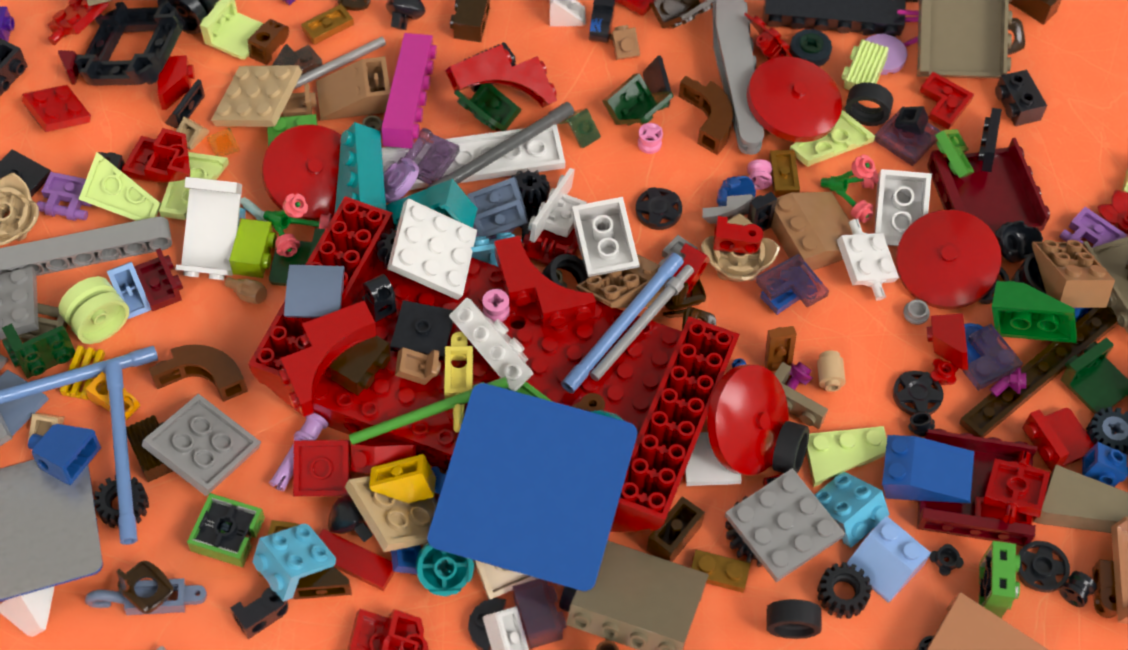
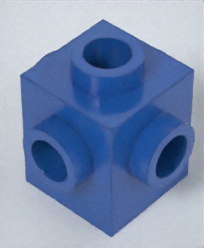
M1097 442L1082 457V475L1115 487L1119 482H1123L1128 475L1127 455Z

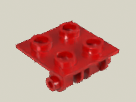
M746 12L744 13L759 33L756 45L768 60L786 55L793 57L788 51L790 46L781 39L782 36L773 27L767 29L764 21L755 15L752 18Z
M575 228L572 229L567 238L543 229L535 242L529 241L531 231L525 235L523 240L524 250L528 258L545 264H549L558 255H575L579 246Z

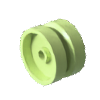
M99 276L90 277L75 284L65 293L58 306L61 317L71 327L80 341L86 344L100 343L110 338L122 328L129 316L128 305L117 294L108 280Z

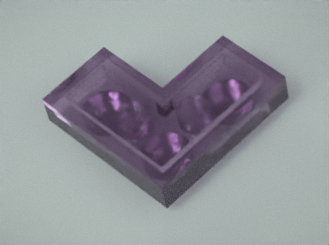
M799 254L756 277V283L770 300L792 289L808 308L829 294L828 288Z
M992 324L970 334L968 341L981 357L969 363L968 370H963V372L978 391L1011 374L1018 367L1021 368L1023 362Z

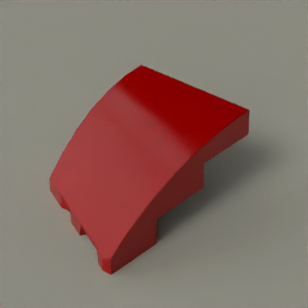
M162 128L157 139L141 136L124 164L122 172L129 178L143 181L174 182L185 180L186 177L191 176L186 134Z
M359 609L356 613L347 650H429L424 639V627L421 618L395 609L388 617Z

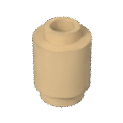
M829 350L822 352L817 360L819 386L829 392L838 391L846 384L844 360L837 351Z

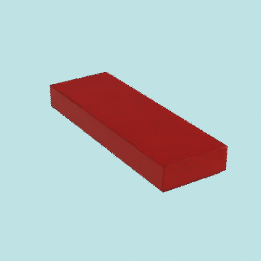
M322 529L319 538L336 557L334 565L336 569L382 591L385 590L395 573L392 561Z

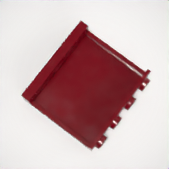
M1016 137L1011 139L1009 147L995 149L991 172L981 171L983 161H978L979 152L965 154L974 173L962 178L952 173L948 165L950 162L948 157H944L940 150L931 152L927 167L932 174V180L944 210H959L972 214L986 223L994 234L1006 222L1020 220L1024 221V224L1027 226L1037 227L1039 231L1044 230L1050 219V210L1042 200L1041 189L1038 185L1036 186L1032 169L1027 165L1024 158V150L1019 146Z
M928 429L924 437L925 439L974 451L970 503L919 501L917 529L988 541L1012 543L1019 546L1031 543L1035 537V525L1016 522L1009 524L1010 521L1005 523L1004 520L974 516V501L976 496L985 497L995 458L1008 462H1018L1019 453L1025 451V458L1028 451L1031 454L1029 465L1033 466V456L1037 451V446L1028 445L1026 442L1001 441L996 437L982 438L970 433L957 434L943 429Z

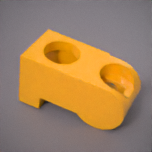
M101 372L85 390L91 402L96 405L99 404L110 412L106 374ZM123 388L125 421H127L141 405L134 396Z

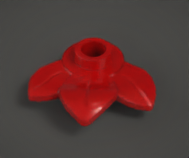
M1115 190L1112 195V204L1098 205L1097 209L1103 219L1110 224H1116L1119 230L1128 234V193L1122 190Z

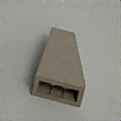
M1055 465L1049 476L1040 518L1035 517L1034 522L1043 525L1111 533V526L1122 520L1123 517L1128 516V492Z

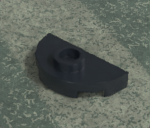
M493 598L485 600L476 606L470 615L468 631L471 640L478 650H490L491 647L483 617L504 610L506 599Z

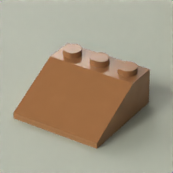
M832 192L789 193L777 198L771 228L795 269L801 267L808 273L843 260L837 239L842 235H853L848 224L850 220Z

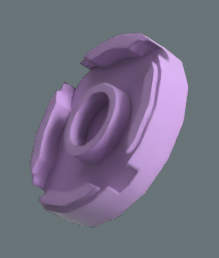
M875 34L865 40L889 48L888 58L881 75H887V73L891 72L893 74L897 73L904 67L907 49L902 41L887 34Z
M402 158L400 159L402 161L400 164L395 162L383 173L386 203H392L402 198L415 183L419 174V166L412 159Z

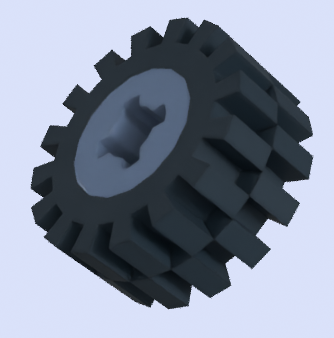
M1107 407L1106 410H1099L1086 428L1094 445L1100 442L1128 455V412L1126 411L1124 414H1121V408L1118 407L1114 412L1112 407Z

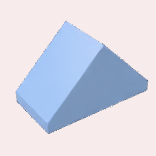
M132 261L107 271L113 288L129 307L128 319L151 310Z

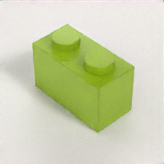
M241 218L229 259L233 275L264 277L265 269H269L271 265V247L275 248L277 233L273 232L271 222Z

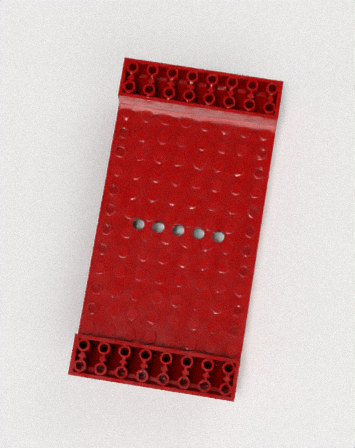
M346 196L343 198L305 264L345 267L341 309L361 302L362 297L366 294L363 283L381 274H385L394 290L397 312L375 322L376 335L387 341L389 347L403 300L455 310L466 298H469L483 313L482 299L486 292L492 289H500L505 292L498 266L472 257L463 296L458 300L389 269H385L383 262H379L377 258L378 251L376 245L378 241H381L382 233L390 235V229L394 230L392 212ZM284 301L248 366L254 377L261 384L266 385L293 408L288 395L292 391L289 385H283L278 370L282 369L280 358L304 349L300 340V336L303 335L302 323L316 318L285 317ZM536 301L530 302L525 306H509V316L502 323L509 329L507 335L511 339H517L525 348L522 352L529 359L526 364L533 371V375L526 381L551 401L567 406H573L581 402L586 394H599L605 401L604 411L617 414L624 421L632 423L637 429L636 442L610 532H629L645 529L656 531L661 528L666 520L707 418L712 394L718 382L724 376L740 334L690 316L686 321L683 331L650 321L598 381L592 379L590 373L639 319L640 316H637L572 394L561 386V382L581 362L622 314L623 310L611 308L606 304L596 301L595 316L584 321L575 320L558 327L549 326L544 328ZM384 306L380 311L385 310L388 306ZM521 321L525 326L521 329H514L511 327V323ZM453 323L448 346H451L452 335L456 332H462L455 323ZM467 338L468 346H473V385L482 382L487 384L500 379L501 377L496 372L490 370V364ZM390 351L391 359L384 369H379L375 374L372 385L367 390L363 389L358 396L332 381L330 368L328 367L316 389L314 413L320 415L328 422L327 427L349 435L444 400L445 358L444 361L438 360L441 362L438 375L423 385L395 376L398 352ZM452 361L451 364L455 368H463L467 361ZM465 403V406H464V415H465V412H466V408H467L468 403ZM299 408L294 409V410H296L298 413L301 414V411H300ZM452 408L370 439L416 444V456L424 454L430 466H437L448 470L459 433L453 429Z

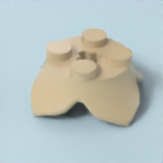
M15 173L8 174L0 179V246L14 240H24L39 217V207L32 200L27 184Z
M740 213L727 222L743 226L752 224L750 220ZM714 236L705 238L701 244L702 252L709 257V263L716 269L718 277L722 280L736 282L755 280L760 272L774 262L780 246L769 238H762L760 249L753 254L713 250Z

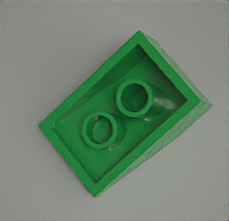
M1015 281L996 282L992 302L996 336L1077 342L1075 308L1025 283Z

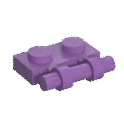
M50 172L41 191L43 197L48 198L47 202H37L39 211L53 217L56 215L66 216L68 220L73 221L77 219L86 220L88 211L81 210L80 207L81 205L91 207L92 204L79 200L86 179ZM59 202H69V206H61Z
M1084 207L1069 225V228L1074 230L1075 233L1072 234L1064 229L1059 237L1065 242L1076 240L1082 244L1083 241L1081 239L1084 237L1094 244L1093 247L1125 238L1127 234L1087 207Z

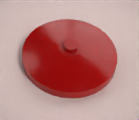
M784 56L767 60L754 71L747 86V102L755 119L767 131L788 141L811 142L821 139L831 132L841 116L842 98L834 80L819 66L801 58Z
M299 125L285 130L271 142L262 163V180L268 196L278 208L283 210V203L287 195L298 193L305 198L308 204L307 213L303 214L299 219L320 221L321 214L329 215V213L332 214L333 218L336 204L341 134L324 126Z
M939 210L920 217L904 232L897 249V271L904 287L916 299L939 309H959L972 305L982 299L994 286L1001 267V249L993 231L981 219L959 210Z
M739 365L732 368L720 379L710 400L707 425L712 450L721 465L735 474L756 475L767 470L772 465L774 448L783 424L789 421L788 403L784 389L778 378L769 369L759 365Z

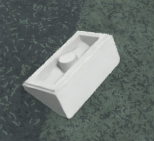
M517 606L483 617L492 650H529Z

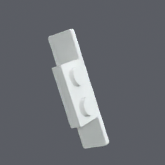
M569 168L565 175L560 176L556 189H551L547 202H542L538 215L531 218L528 225V230L531 231L529 241L535 242L543 229L567 238L574 228L572 206L587 204L586 201L567 195L572 188L575 169Z
M466 298L450 314L453 322L501 378H507L509 388L512 391H517L533 375V371L526 364L529 359L522 352L525 349L524 346L517 339H511L507 335L509 329L499 319L494 321L486 317L469 298Z

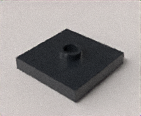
M13 149L0 161V179L8 174L15 173L27 184L31 197L46 183L51 172L50 169Z
M403 300L391 341L390 351L398 352L404 347L428 355L433 350L439 351V360L444 361L445 346H448L454 323L450 318V314L454 310Z

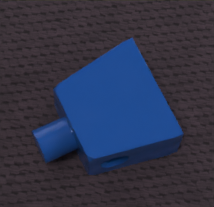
M62 424L52 425L44 436L33 434L28 440V448L32 450L37 466L42 471L69 486L72 485L101 449L94 430Z

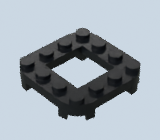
M162 0L159 7L127 8L124 2L115 3V9L104 16L100 14L95 18L100 27L85 55L75 56L74 63L77 65V70L88 85L153 84L159 79V74L168 61L185 26V21L177 9L166 0ZM154 31L144 53L135 54L132 60L109 61L123 32Z

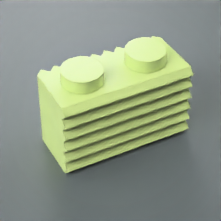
M864 39L861 40L858 47L854 46L850 55V60L853 61L850 67L846 66L841 77V80H844V89L850 90L854 85L862 82L877 84L888 58L889 48L865 41Z

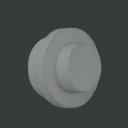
M913 300L905 305L903 315L909 323L921 325L928 320L930 311L924 301Z

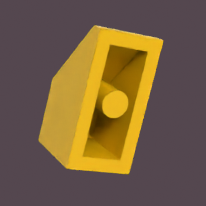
M424 454L371 467L369 488L373 492L405 503L435 497L436 476Z

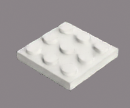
M408 198L403 204L387 269L458 300L463 296L473 252L471 247H474L477 230Z

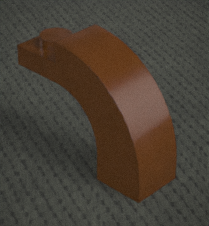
M685 75L680 81L678 97L701 109L708 118L699 129L697 144L718 155L725 147L730 136L733 119L731 102L727 94L714 82L710 81L705 87L700 82Z
M184 345L170 349L173 356L172 359L160 361L155 366L148 368L157 390L184 378L202 377L215 385L223 402L248 392L244 377L234 360L224 352L206 345Z

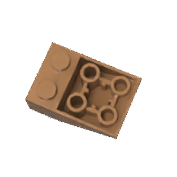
M386 57L361 59L317 80L316 86L321 121L385 113L390 95Z
M1053 240L1032 242V248L1047 295L1073 308H1107L1115 279L1089 253L1081 242L1076 240H1068L1067 242H1056Z
M637 254L638 268L591 276L578 284L576 288L581 292L593 293L596 300L611 308H627L657 273L661 265ZM665 284L645 307H649L665 289Z

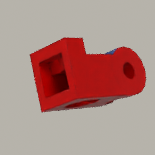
M717 217L713 250L753 254L760 249L764 235L761 227L755 224H747L745 226L727 223L728 217Z
M685 243L680 251L682 256L685 257L683 259L684 263L672 277H676L685 265H690L694 272L684 282L688 283L689 290L687 294H689L707 267L710 259L706 254Z

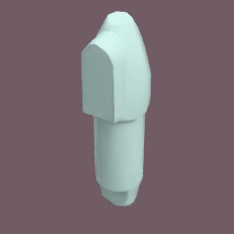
M245 197L241 198V205L256 220L266 221L263 218L265 211H262L251 200Z

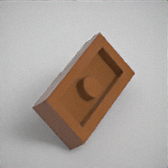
M794 326L768 330L764 361L765 368L775 371L782 362L789 366L793 363L797 335Z

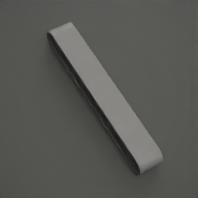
M153 217L0 248V275L33 266L36 276L152 253L156 252V249L159 248L165 250L172 245L169 221L164 217Z

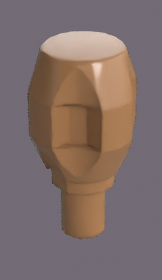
M231 277L225 280V286L233 289L237 296L245 302L261 304L267 297V289L261 282L247 278L236 280Z

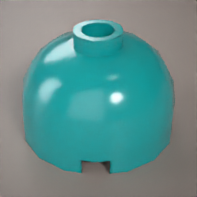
M426 543L418 553L416 571L419 581L429 592L439 596H450L459 593L461 588L467 582H470L473 576L474 563L472 559L434 549L429 543Z

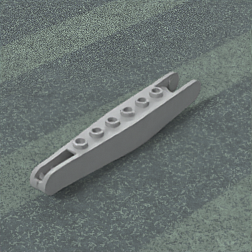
M716 0L712 3L713 50L723 90L732 105V123L738 148L744 154L754 155L762 148L764 129L751 113L747 102V86L756 70V56H753L752 53L753 38L750 37V22L744 15L748 10L747 2H744V0Z

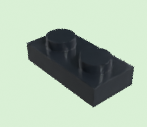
M772 192L764 196L759 195L750 202L747 219L752 224L761 227L763 231L771 228L777 203L775 195Z

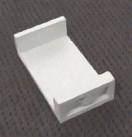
M192 177L185 178V187L190 190L181 265H176V270L184 271L183 276L199 277V272L209 273V279L224 280L225 275L233 276L229 259L238 231L243 184Z

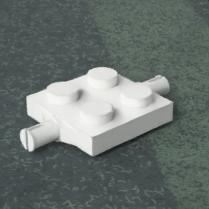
M859 219L851 220L848 224L853 235H842L837 239V243L852 286L865 285L872 287L875 300H883L886 298L882 284L895 282L899 278L884 234L864 233Z

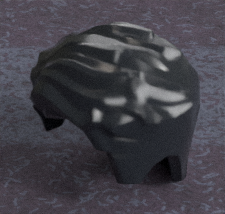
M1021 220L1006 222L995 232L1002 256L1011 263L1025 261L1034 252L1032 242H1043L1042 233L1038 228L1027 226Z

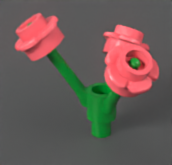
M863 154L856 157L852 162V170L839 176L821 179V187L835 191L836 194L843 197L853 207L850 214L855 219H859V223L861 221L866 223L872 218L874 206L865 200L856 203L846 193L848 184L861 182L862 188L870 189L874 188V184H878V173L875 169V163L869 156Z
M291 193L285 198L283 210L273 212L267 210L263 218L271 222L280 236L275 242L276 253L280 256L291 257L297 253L300 241L296 240L293 234H285L283 230L291 223L314 226L326 230L332 219V214H321L320 222L299 219L303 214L307 213L308 204L301 194L297 193L294 195Z

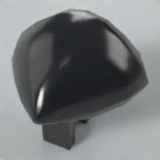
M388 0L386 3V9L392 15L391 27L406 30L408 18L417 20L426 12L421 0Z
M350 495L338 498L333 504L329 515V532L346 534L354 529L363 542L373 536L365 525V520Z

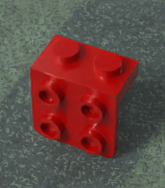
M1069 408L1060 409L1046 416L1038 409L1029 414L1022 427L1032 444L1037 446L1038 453L1051 472L1055 465L1064 467L1082 459L1094 446L1089 435Z

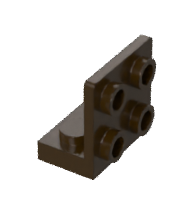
M656 0L649 5L662 29L668 26L674 29L681 24L684 25L695 19V16L699 13L702 14L713 8L711 3L716 0H703L700 2L699 0Z

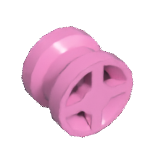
M646 123L640 127L638 147L642 152L653 154L660 150L663 138L662 128L655 123Z
M762 159L751 161L747 166L748 177L754 182V189H767L772 184V176L770 175L772 172L771 163Z
M492 289L486 292L482 299L484 315L494 321L497 319L501 322L506 320L510 313L509 297L506 292L500 289Z

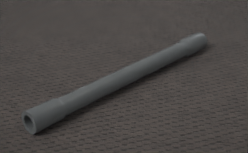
M569 102L561 104L543 118L451 174L445 175L430 184L428 188L450 179L459 184L546 129L574 114L572 105Z

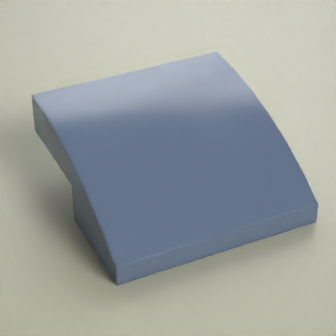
M515 177L467 194L468 198L477 207L475 225L479 236L489 238L498 233L528 224L525 206Z
M289 265L284 316L287 318H318L340 310L344 289L345 267Z
M6 370L0 376V390L27 383L26 380L9 370ZM41 392L0 404V413L12 436L32 417V414L36 413L49 400L44 393Z

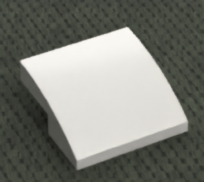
M701 432L684 472L686 486L741 484V474L730 472L721 465L712 450L708 432Z

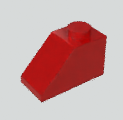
M187 55L169 56L165 67L159 74L158 98L162 110H167L191 88V79H195L193 64L189 65Z
M963 313L931 316V326L926 327L927 341L933 342L934 353L958 368L968 370Z
M368 439L354 445L351 444V471L371 474V467L416 456V444Z

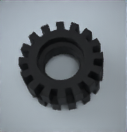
M114 475V481H111L109 477L106 479V486L102 483L98 486L101 492H95L96 500H94V505L105 524L108 523L111 528H115L117 525L119 528V510L111 507L113 499L118 496L116 475ZM133 477L131 479L133 509L136 522L140 523L142 521L140 515L146 516L147 514L146 508H149V498L141 482L139 483L138 479Z
M842 562L840 567L836 563L832 565L831 569L828 567L824 575H822L817 588V592H819L817 598L818 601L822 600L821 607L823 609L829 608L827 613L831 616L833 612H836V618L841 619L843 615H846V619L852 618L853 614L857 616L861 610L865 609L871 596L872 585H868L870 582L868 576L863 577L865 573L863 569H860L859 572L855 570L857 565L852 564L848 568L847 562ZM838 582L849 583L855 590V596L848 600L839 598L834 592V585Z

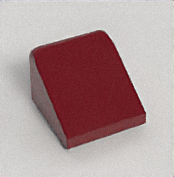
M58 50L71 84L75 85L79 75L77 65L74 63L76 53L75 51Z

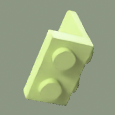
M220 0L216 2L208 16L202 19L200 28L205 44L244 60L249 56L248 39L264 23L238 13L235 0Z

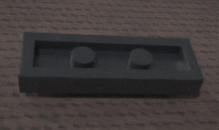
M992 108L991 116L985 117L978 161H983L981 171H992L1002 109Z

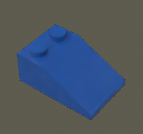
M887 435L882 480L886 499L970 503L974 451L917 436Z

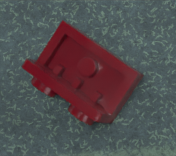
M161 248L156 249L158 258L134 266L152 312L182 301L179 290L183 289L178 274L172 275L171 270H174L171 258L169 255L164 256Z

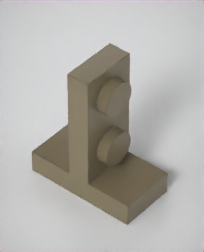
M782 362L774 375L778 378L784 389L788 403V413L800 418L804 424L820 429L828 409L785 385L792 367Z

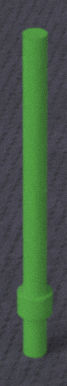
M506 377L487 383L504 389L509 387ZM473 389L349 434L350 441L354 445L452 409L456 404L468 403Z

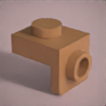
M628 25L615 27V31H612L609 36L610 40H613L616 60L639 57L640 50L636 27L629 28Z
M304 84L305 92L291 94L282 112L283 117L313 115L312 107H317L315 92H310L309 84Z
M402 347L398 351L395 376L425 385L433 377H436L440 371L439 351L433 350L426 355Z

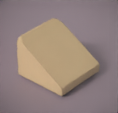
M183 117L176 130L186 134L187 146L191 150L210 132V130L186 117Z
M45 413L32 414L29 438L33 434L44 436L52 425H63L65 417Z

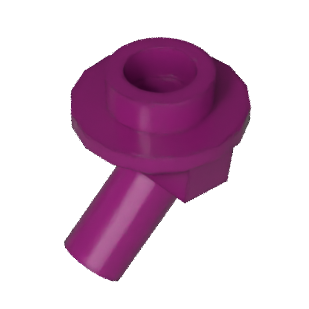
M798 362L797 365L791 363V377L786 386L796 390L800 382L806 385L813 379L809 375L812 370L801 362Z
M1018 367L1010 375L1002 377L989 390L995 397H998L1010 386L1017 394H1020L1021 389H1026V373H1021V368Z

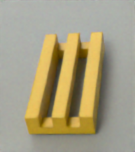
M78 345L68 371L79 368L80 364L81 367L89 365L91 358H95L93 364L103 361L105 357L104 350L98 349V351H94L93 348L88 347V349H84L83 346ZM96 377L86 380L82 392H79L82 381L76 382L74 385L62 386L60 392L63 396L88 400L85 388Z

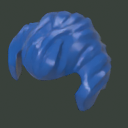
M734 176L724 180L718 189L716 200L718 207L727 206V196L752 194L755 197L756 190L754 189L755 185L752 179L747 176Z

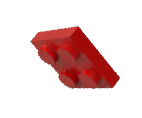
M68 85L23 93L22 95L23 104L45 132L90 122L91 114Z
M350 440L294 441L293 496L349 495L345 485L350 479L351 473Z

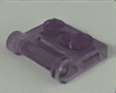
M422 128L419 132V138L404 158H410L414 161L426 144L431 145L418 164L419 174L417 176L418 180L430 185L442 178L459 154L460 146L434 135L427 128Z

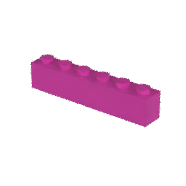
M404 33L382 124L383 146L412 149L414 139L419 138L420 125L418 122L422 123L423 108L421 107L426 106L427 92L425 90L430 88V76L428 75L433 74L434 62L432 59H436L437 45H433V35Z

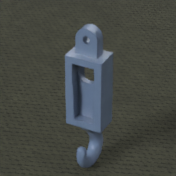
M184 578L169 579L174 591L178 592V599L165 601L149 614L185 612L186 605L202 604L207 599L206 589L201 585L186 586ZM141 580L136 583L134 589L138 596L148 598L157 592L158 584L155 580ZM99 589L89 592L85 597V603L90 607L108 608L111 606V602L124 604L126 615L145 614L139 611L119 591Z

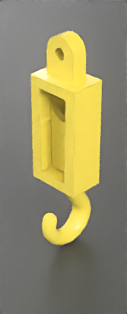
M463 332L454 333L451 337V346H445V399L473 389V346H468L467 337ZM452 361H467L463 368H455L451 364ZM456 404L453 408V429L457 433H459L463 422L465 404Z

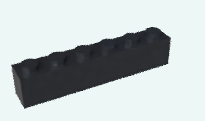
M764 0L762 20L770 27L786 26L793 29L834 30L840 33L857 32L863 35L887 34L895 37L901 36L905 26V15L898 14L897 11L906 10V0Z

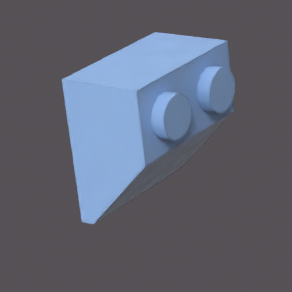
M886 516L854 552L847 562V567L850 568L854 564L857 565L855 569L857 572L863 569L865 571L863 577L868 576L870 579L868 585H872V589L889 603L922 569L931 552Z

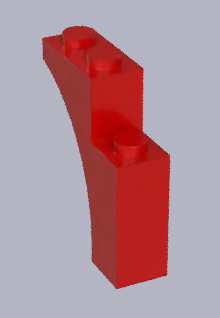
M502 44L454 64L445 70L454 92L456 89L461 91L480 84H501L523 91L536 100L542 108L557 101V92L554 85L548 81L544 62L540 61L538 56L512 67L510 64L512 62L510 53L507 49L504 50Z
M520 235L494 241L495 257L505 292L509 297L510 307L517 305L525 306L530 302L536 301L544 328L549 326L558 327L575 320L584 321L595 316L596 301L593 293L565 288L544 276L528 258Z
M365 300L302 323L303 335L300 336V340L304 349L280 358L282 369L278 370L280 379L284 386L289 385L292 391L288 393L294 409H300L303 417L314 413L316 389L321 377L330 364L347 349L376 336L375 321Z

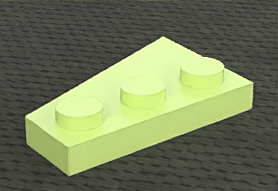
M842 110L838 122L830 133L815 141L795 142L790 146V150H795V157L808 167L874 142L875 135Z
M96 152L79 200L135 221L157 217L161 203L101 154Z
M188 152L190 177L217 180L229 164L227 157ZM185 180L168 183L159 209L161 217L186 220L190 189L185 187Z
M884 426L810 433L806 455L813 487L852 468L864 466L884 457L887 444Z

